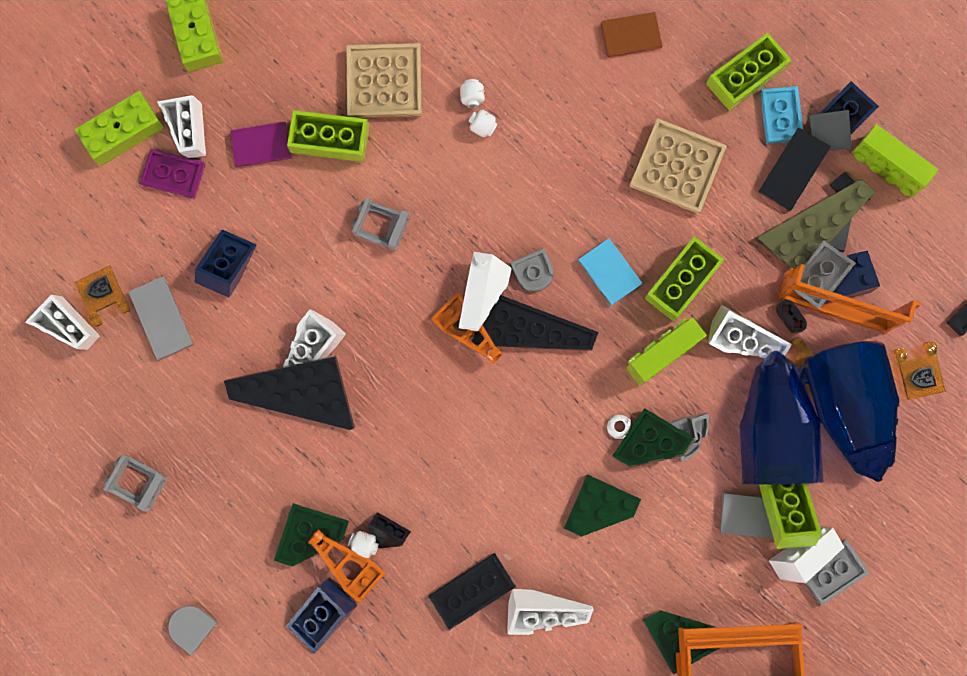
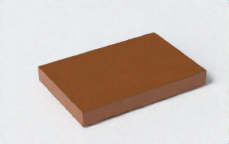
M655 12L601 21L608 57L661 49L663 46Z

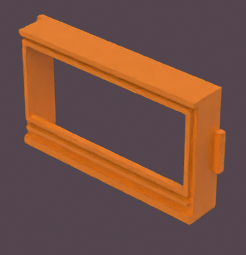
M800 264L796 269L790 268L785 273V278L782 280L777 299L790 300L796 305L885 334L906 322H912L915 309L921 306V302L913 300L894 311H889L800 282L805 267L804 264ZM794 290L832 301V303L824 304L818 309Z
M790 622V624L695 629L680 627L678 628L680 652H676L677 676H692L690 649L792 644L794 676H805L802 624Z

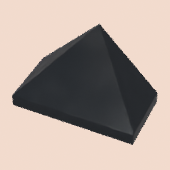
M378 512L368 525L371 534L376 537L379 549L400 547L411 533L410 530Z

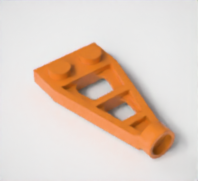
M457 292L431 320L445 334L485 356L491 364L495 363L503 353L494 345L483 324L478 331L482 334L484 340L479 345H475L469 340V337L475 331L467 330L465 333H461L454 329L453 325L461 318L464 298Z
M319 529L308 540L320 554L344 591L358 603L366 597L386 574L373 560L365 558L350 548L326 537ZM323 539V543L318 545L320 540ZM332 548H336L344 553L343 559L338 564L333 563L328 557V552ZM348 560H352L362 567L361 571L352 580L348 579L342 571V566Z

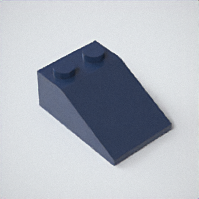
M850 81L819 114L849 110L850 132L852 135L880 106L856 84Z
M221 230L195 269V283L230 298L250 261L256 244Z
M868 250L847 255L856 264L833 292L852 298L871 293L880 287ZM826 300L824 304L832 303V301Z
M329 578L315 589L286 626L315 654L358 605Z

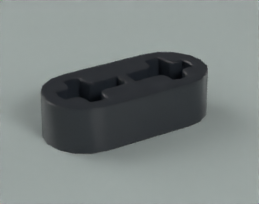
M784 300L777 305L776 312L789 331L798 334L806 329L807 321L792 301ZM783 305L785 307L789 306L790 309L788 310V312L782 311V309L784 308ZM800 321L801 325L794 328L795 322Z

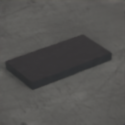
M798 127L758 193L791 211L831 146Z
M494 553L428 597L447 628L451 630L516 586Z

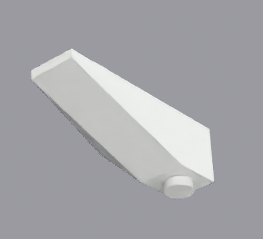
M474 252L459 323V328L478 331L488 317L490 310L498 302L500 295L508 286L511 267L492 254Z
M721 305L712 320L708 339L710 345L723 352L759 356L760 358L779 361L783 360L792 345Z
M309 309L297 326L295 339L290 345L291 350L288 359H285L283 367L327 357L340 343L346 333L333 321Z
M512 589L508 602L507 632L508 635L534 634L533 630L545 628L546 631L552 630L553 626L563 625L564 627L589 623L594 609L593 606L535 590Z

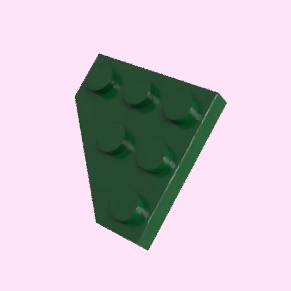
M644 408L612 456L629 468L682 457L695 439Z
M587 475L564 529L582 537L633 518L641 499Z
M293 503L274 561L295 566L318 554L315 547L308 542L318 529L326 537L339 543L344 540L350 521ZM323 539L320 540L318 545L323 543Z
M658 610L643 619L673 675L677 673L676 652H680L678 628H716L715 626L662 610ZM719 648L690 649L691 664Z

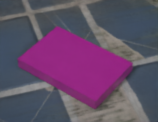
M286 122L230 130L235 166L237 168L292 159L287 147L288 130Z
M150 149L140 185L195 199L206 164L201 161Z

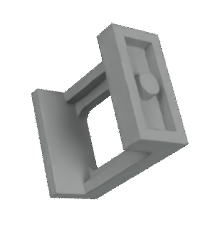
M366 197L365 202L362 201L360 204L358 219L355 218L352 223L351 229H353L354 236L397 251L410 219L409 212L403 210L398 212L372 202L369 197ZM373 211L392 219L385 237L382 238L362 230L368 212Z
M122 455V457L116 460L114 464L115 469L112 474H109L105 479L103 490L123 498L144 512H150L169 477L128 455ZM127 466H132L149 476V480L139 496L118 486V481Z

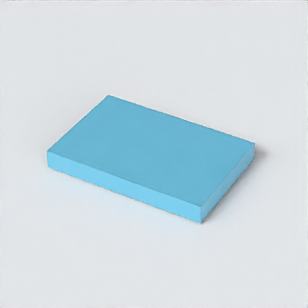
M798 86L760 90L766 144L789 142L798 127L804 130Z
M609 238L578 259L611 306L643 284Z

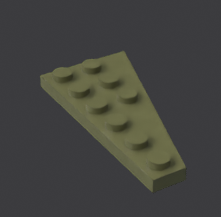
M860 179L757 237L756 240L789 268L796 269L800 264L805 265L823 241L830 243L876 191Z

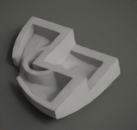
M708 413L669 421L670 424L695 439L686 454L679 457L680 461L689 459L701 448L698 444L701 442L702 437L706 438L708 434Z

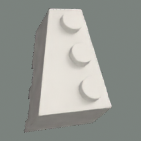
M193 95L158 101L179 153L189 159L206 156L202 103Z
M50 295L26 321L29 325L41 329V331L56 337V339L76 349L88 350L100 337L63 296Z
M820 526L822 535L816 546L786 548L771 558L769 562L779 579L800 583L808 582L844 548L834 528Z

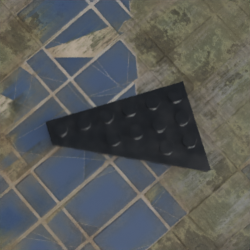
M336 355L230 378L224 381L229 400L348 430L355 428Z

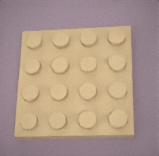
M420 43L347 45L348 117L422 116Z
M657 118L629 187L700 214L727 145Z

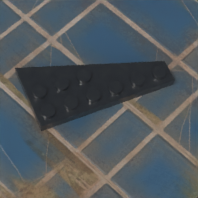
M500 295L498 302L494 304L483 323L484 328L496 347L592 351L599 333ZM476 331L472 342L475 345H479L484 340V337L479 331Z

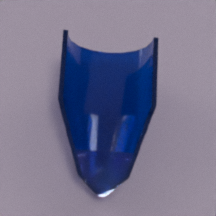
M877 341L846 343L828 348L808 357L803 364L819 422L856 473L876 482L882 481V477L888 468L892 467L895 462L896 425H898L897 411L900 403L885 344Z
M772 351L755 368L749 396L744 407L743 418L739 425L742 483L805 484L824 482L819 418L797 365L781 352Z

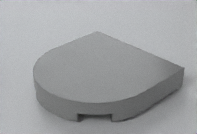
M544 248L509 263L518 284L526 291H542L552 281L553 267Z
M186 606L178 609L170 618L169 634L176 644L190 655H193L218 622L201 608Z

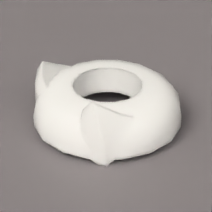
M620 414L612 416L607 423L608 433L615 439H624L632 427L631 420ZM622 421L625 424L624 431H616L614 429L615 422Z

